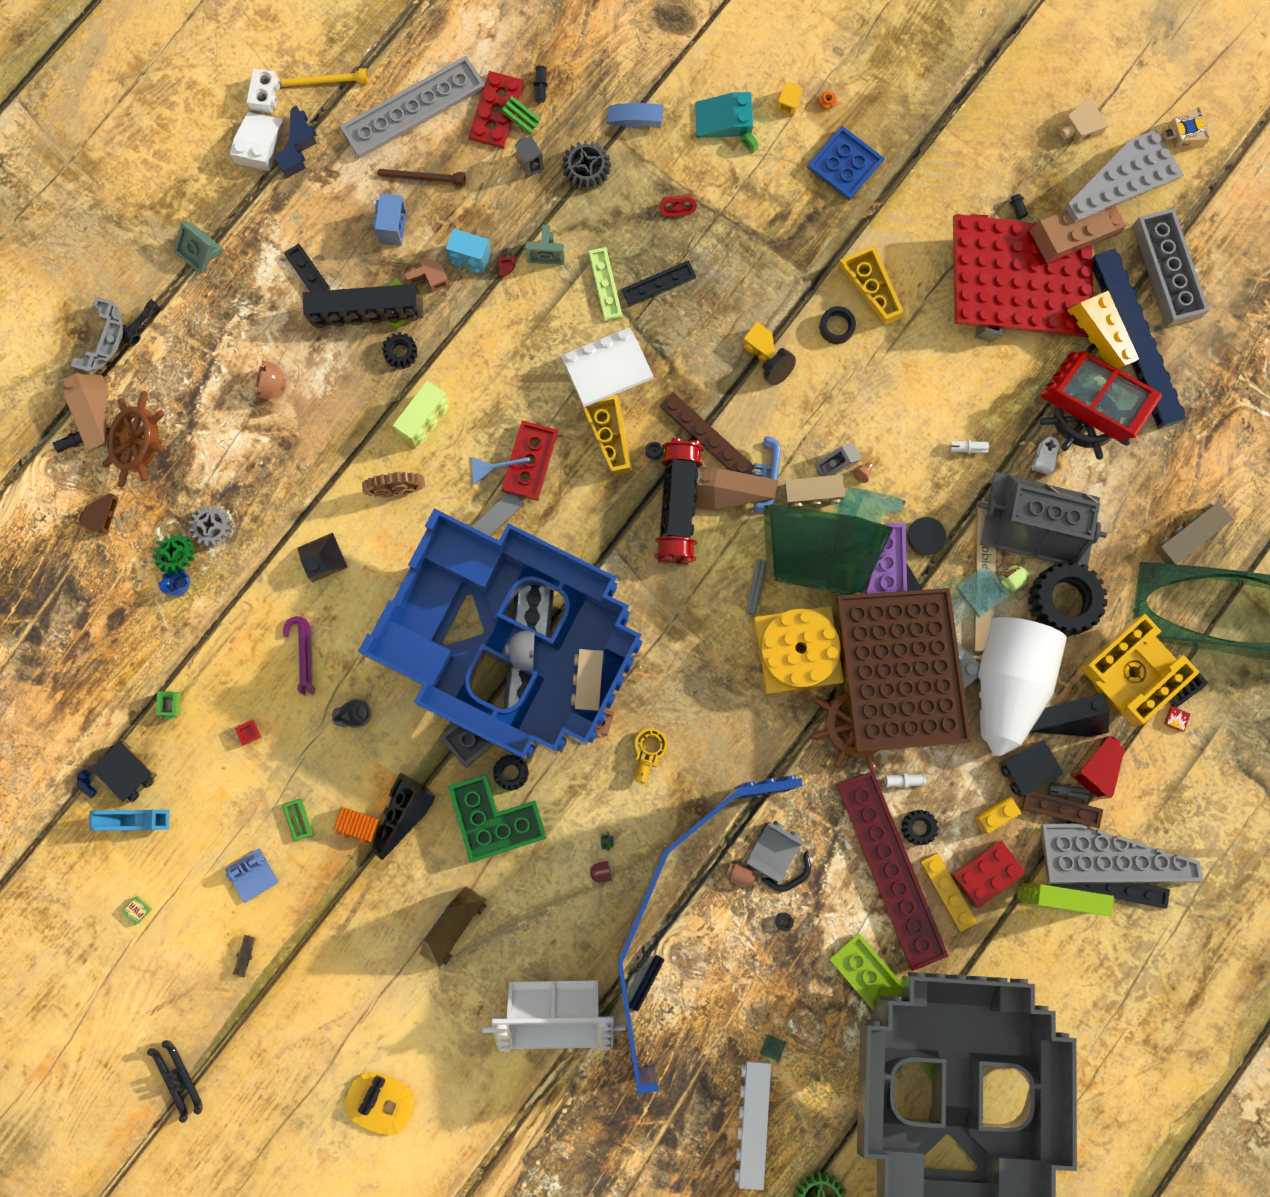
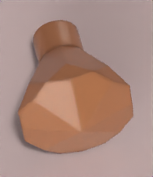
M867 462L865 466L855 469L853 471L854 477L859 482L867 483L873 465Z

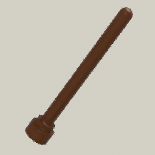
M379 169L377 171V174L382 177L452 182L456 187H465L466 181L465 172L448 175Z

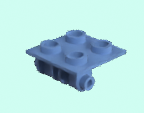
M260 848L225 869L227 872L226 878L228 881H232L244 903L279 883Z

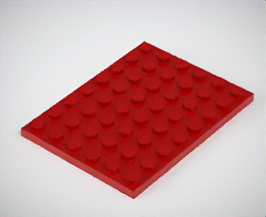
M955 214L953 216L954 324L1089 337L1086 331L1078 326L1076 317L1073 314L1070 315L1067 310L1094 297L1093 262L1091 260L1092 245L1046 263L1030 233V230L1037 223Z

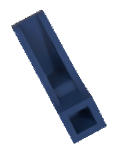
M297 105L290 110L289 142L284 150L274 155L286 179L306 169L303 163L306 160L301 151L317 144L314 138L317 136L312 125L308 127L306 123L308 118L303 110L299 111Z

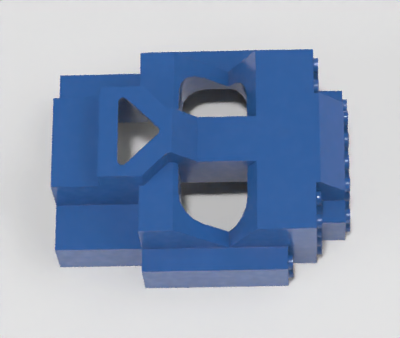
M434 508L425 524L427 530L408 564L410 569L393 601H388L371 635L367 633L358 652L364 657L422 685L414 701L417 706L523 760L526 757L531 758L536 748L533 744L557 755L558 751L562 753L567 743L566 736L587 746L588 742L592 744L597 734V731H595L597 725L601 727L606 717L605 709H610L615 699L614 691H619L625 678L622 676L623 673L628 674L634 659L631 656L633 653H638L643 642L640 640L642 634L626 627L630 616L628 611L629 605L613 598L618 585L615 583L616 577L509 523L500 539L497 540ZM530 585L543 586L559 592L563 597L565 611L552 638L505 616L515 596L524 587ZM472 595L484 629L483 634L450 645H444L443 640L466 596ZM520 631H535L533 671L514 667L510 663L509 656H505L506 644H510L511 637ZM579 649L603 651L598 712L575 711V706L571 705L572 693L576 694V686H573V674L578 673V666H574L575 654H579ZM484 655L499 660L531 676L521 698L511 708H497L474 695L472 680Z

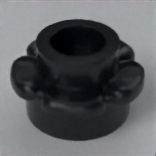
M651 442L646 446L645 454L653 460H658L664 453V449L659 442Z

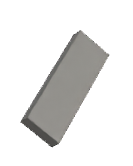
M507 493L472 527L491 536L523 507L524 503L518 496Z

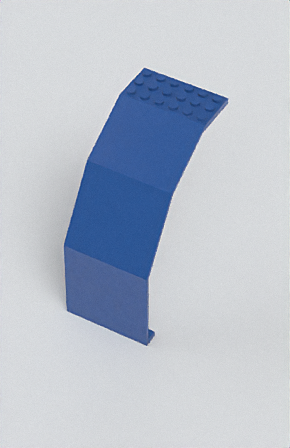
M791 775L777 780L775 778L766 779L756 784L755 781L746 782L734 787V791L726 795L660 852L617 955L637 1094L659 1091L654 1065L638 1067L623 961L668 854L731 800L790 791L803 786L802 778L796 779V775Z

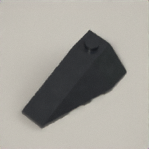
M1095 695L1046 707L1030 732L1093 737L1109 733V709L1105 695Z
M403 773L399 774L391 788L389 796L392 798L389 807H385L383 814H386L383 825L379 826L372 846L373 852L381 860L425 816L436 797L427 787Z

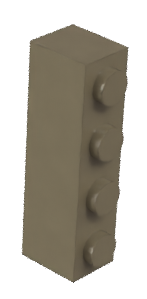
M1220 502L1214 505L1211 503L1207 504L1201 509L1202 514L1199 516L1197 514L1193 515L1187 520L1189 524L1185 527L1179 526L1173 531L1174 535L1170 539L1167 536L1158 543L1160 546L1155 551L1169 568L1176 565L1233 520Z

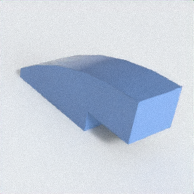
M652 103L609 105L607 124L643 129V126L661 129L664 105Z

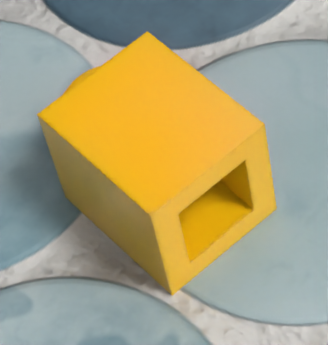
M786 82L776 110L794 116L803 88Z

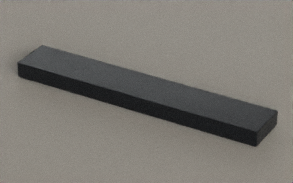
M1141 883L1049 885L1114 896V899L1165 909L1168 908L1170 889Z

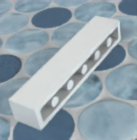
M745 1059V1065L742 1064L741 1077H744V1085H740V1098H743V1106H739L738 1118L742 1119L741 1127L737 1129V1140H740V1148H736V1161H739V1169H735L734 1181L738 1182V1186L741 1189L764 1190L771 1063L769 1061Z

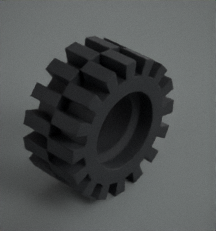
M398 332V335L393 333L391 338L389 336L386 338L387 342L384 341L382 351L390 366H395L396 369H399V367L406 369L405 366L408 365L410 367L411 362L414 363L416 361L415 357L417 358L418 350L411 336L408 337V334L404 333L402 335L401 332ZM400 344L406 346L407 353L403 357L395 356L393 354L395 346Z
M516 755L502 756L497 760L493 768L495 782L503 789L517 790L527 782L529 775L528 766L522 758ZM508 765H514L518 768L519 773L514 780H507L504 777L503 771Z
M914 810L903 818L901 832L904 833L903 836L909 843H913V845H927L933 842L934 838L938 835V821L928 811ZM917 820H922L927 825V831L923 835H917L913 831V824Z

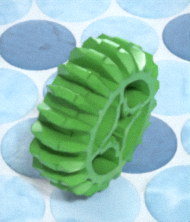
M817 1171V1177L810 1172L809 1176L811 1179L809 1180L803 1176L802 1179L805 1183L797 1182L800 1190L794 1189L793 1191L795 1195L805 1197L807 1191L815 1186L814 1193L807 1195V1197H819L820 1193L822 1197H831V1195L824 1193V1184L835 1191L836 1197H842L847 1193L845 1189H841L843 1186L841 1182L836 1183L837 1178L835 1176L830 1178V1174L826 1172L824 1177H822L821 1171Z

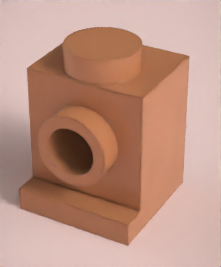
M604 711L607 713L604 719L605 724L601 727L597 725L595 729L597 731L596 737L603 738L604 735L608 736L614 716L612 711Z

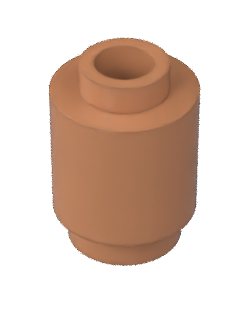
M730 863L725 878L729 879V882L747 888L748 885L752 886L755 875L752 874L753 869L738 863Z

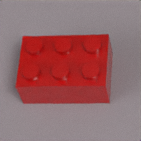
M1000 840L992 843L953 872L951 876L974 908H980L1026 872L1003 841Z

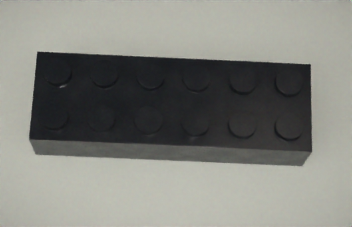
M416 284L303 292V314L312 326L316 328H324L326 325L336 327L344 326V324L362 325L364 322L379 324L381 321L387 320L392 323L406 319L408 321H417L423 318V297Z

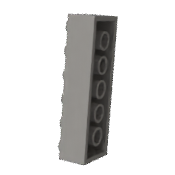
M1172 208L1139 217L1132 227L1166 327L1201 319L1209 312V308L1175 209Z

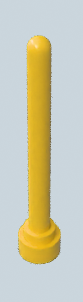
M363 68L350 74L282 79L280 84L283 87L346 81L368 84L369 81L367 69Z

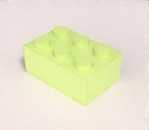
M427 380L393 424L397 435L415 448L418 445H422L427 438L426 434L437 426L439 417L445 415L449 409L446 393Z

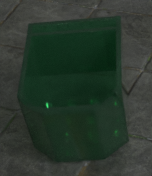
M772 504L764 505L767 575L774 577L775 582L846 595L863 594L892 533L893 527L857 516Z

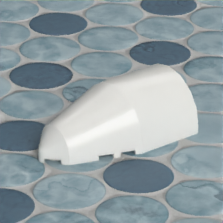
M999 617L991 619L978 671V679L981 682L979 698H981L982 710H980V730L983 740L987 742L992 751L991 755L1001 756L1020 747L1053 697L1067 637L1062 632L1050 626L1020 618Z

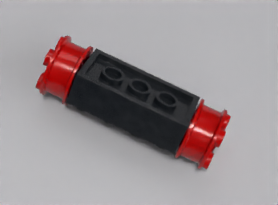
M671 438V442H666L662 445L665 454L661 464L666 467L664 468L660 537L655 540L658 543V552L654 555V558L658 559V563L661 564L676 562V565L688 566V563H692L697 559L694 556V546L698 542L690 537L694 533L692 517L695 515V506L693 505V498L696 497L697 493L694 481L698 476V468L703 466L700 457L704 447L700 445V441L692 440L686 442L679 438Z

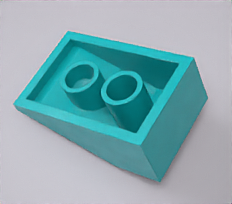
M732 92L695 102L697 138L738 137L747 131L752 134L751 92Z

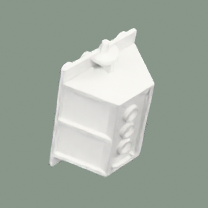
M598 981L509 982L507 1018L493 1017V1027L482 1028L483 1033H494L497 1050L500 1052H509L511 1049L599 1048L600 1050H610L613 1048L614 1031H625V1024L614 1025V1015L599 1016Z

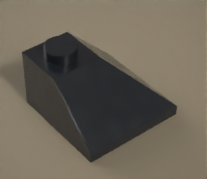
M334 533L297 547L303 568L312 583L348 568Z

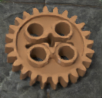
M413 472L381 474L362 482L363 493L368 496L374 495V497L412 494L425 487L424 476L419 475V473L414 474Z

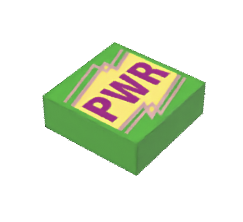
M136 896L122 912L138 925L152 909L139 896Z

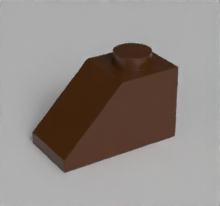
M109 493L85 506L84 511L81 512L79 517L80 526L88 530L108 534L119 498Z

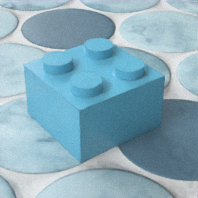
M452 229L446 246L449 263L457 268H469L474 273H485L491 256L489 239Z

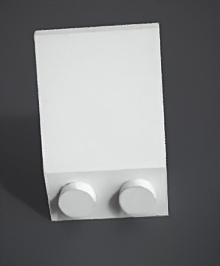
M247 112L231 147L230 156L234 163L271 171L284 120Z

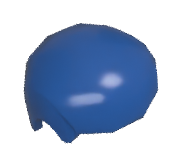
M181 569L178 570V574H175L173 571L170 575L164 573L162 581L158 582V586L164 594L170 597H180L187 592L190 586V577Z

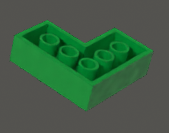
M486 774L448 786L470 863L548 839L537 802L534 800L498 812Z

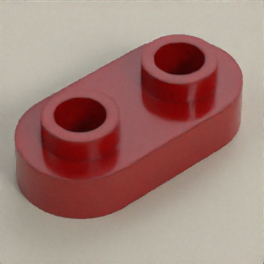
M679 195L663 198L660 201L659 207L664 216L673 217L691 215L695 212L697 204L693 196ZM687 201L690 202L689 205H687V206L684 205L685 202H687ZM666 204H672L670 207H666Z

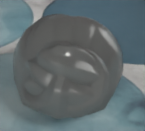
M352 699L333 710L332 722L339 727H363L370 720V707L362 699Z

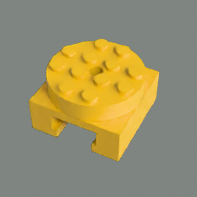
M831 606L814 609H793L784 613L754 617L752 625L755 644L759 646L763 671L760 675L764 697L840 686L844 683L840 661V640L835 630ZM798 643L806 648L802 654L798 653L795 649Z
M1146 614L1133 619L1113 639L1102 645L1097 653L1080 668L1092 681L1097 694H1104L1107 704L1117 709L1133 727L1146 723L1200 673L1184 655L1176 659L1156 638L1161 630ZM1130 668L1135 672L1134 678L1129 674Z

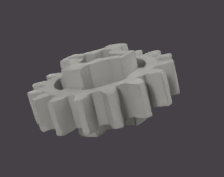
M205 505L204 511L198 508L197 512L199 514H192L194 521H189V524L193 526L189 531L195 533L192 538L198 539V543L201 545L205 542L207 547L211 543L216 547L218 541L224 543L223 538L230 537L227 531H232V528L228 526L232 523L230 519H227L229 514L223 513L224 510L221 507L217 509L214 505L211 506V509ZM217 515L221 518L222 523L218 522ZM212 523H213L214 526H213V527H210V528L208 529V528H207L208 525L210 526V525H212ZM199 529L203 530L204 537L200 534Z

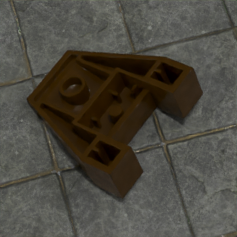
M465 886L447 906L425 938L420 954L438 967H441L442 964L446 966L453 956L450 954L453 950L452 948L477 913L479 915L482 914L487 906L484 904L487 899L470 887Z

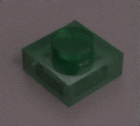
M767 1034L760 1054L779 1061L786 1042Z

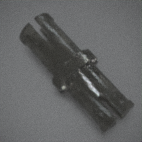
M243 936L240 951L236 955L238 958L233 975H238L239 977L246 976L249 960H252L253 957L251 953L256 940L254 936Z

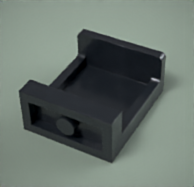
M1040 740L1029 748L1000 762V770L1005 778L1008 777L1012 792L1019 797L1031 793L1064 774L1045 740Z
M119 741L91 770L122 802L132 803L140 796V791L154 783V778L157 774L149 770L130 750L131 747L126 742Z

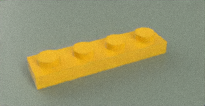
M935 853L920 861L958 931L962 932L978 923L939 853Z

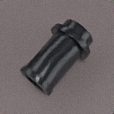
M1021 194L1012 196L1009 203L1014 208L1016 218L1026 217L1028 212L1023 202L1024 197Z

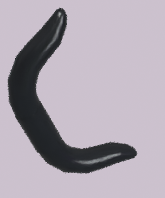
M806 850L804 853V871L796 878L783 885L777 884L769 878H761V881L778 892H786L803 883L811 873L809 851Z

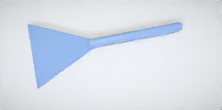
M471 457L473 484H476L497 467L527 462L530 459L523 458L491 464Z

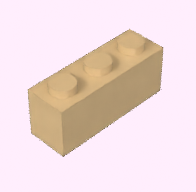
M843 474L785 480L787 506L792 508H801L805 504L820 506L825 502L835 505L840 504L845 498Z
M579 649V654H575L574 666H578V673L573 674V686H576V694L572 693L571 705L575 706V711H599L603 651Z

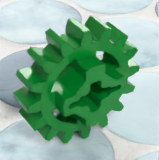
M171 534L170 539L165 536L163 543L157 542L159 548L153 549L156 554L152 555L155 559V565L162 572L166 571L169 575L172 571L178 574L180 569L185 572L184 567H191L189 562L195 561L193 556L196 554L194 544L187 536L183 538L181 534L177 538L174 534Z

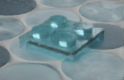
M987 564L955 587L978 618L1010 595Z

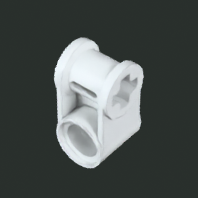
M1048 437L1039 444L1033 461L1032 471L1052 475L1059 449V442L1056 438Z

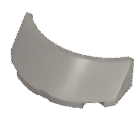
M95 296L93 307L99 310L98 317L107 321L96 352L86 351L84 357L80 359L73 358L71 367L78 373H90L99 369L116 353L122 339L123 322L120 311L114 301Z

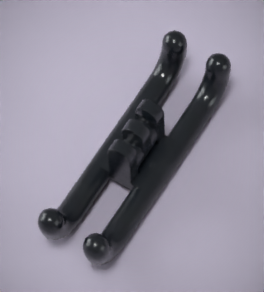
M164 1040L161 1045L169 1052L176 1066L175 1070L169 1072L161 1054L155 1048H149L147 1055L154 1059L179 1111V1121L184 1123L188 1119V1111L179 1090L186 1087L194 1104V1113L196 1115L202 1112L203 1104L175 1045L170 1040Z

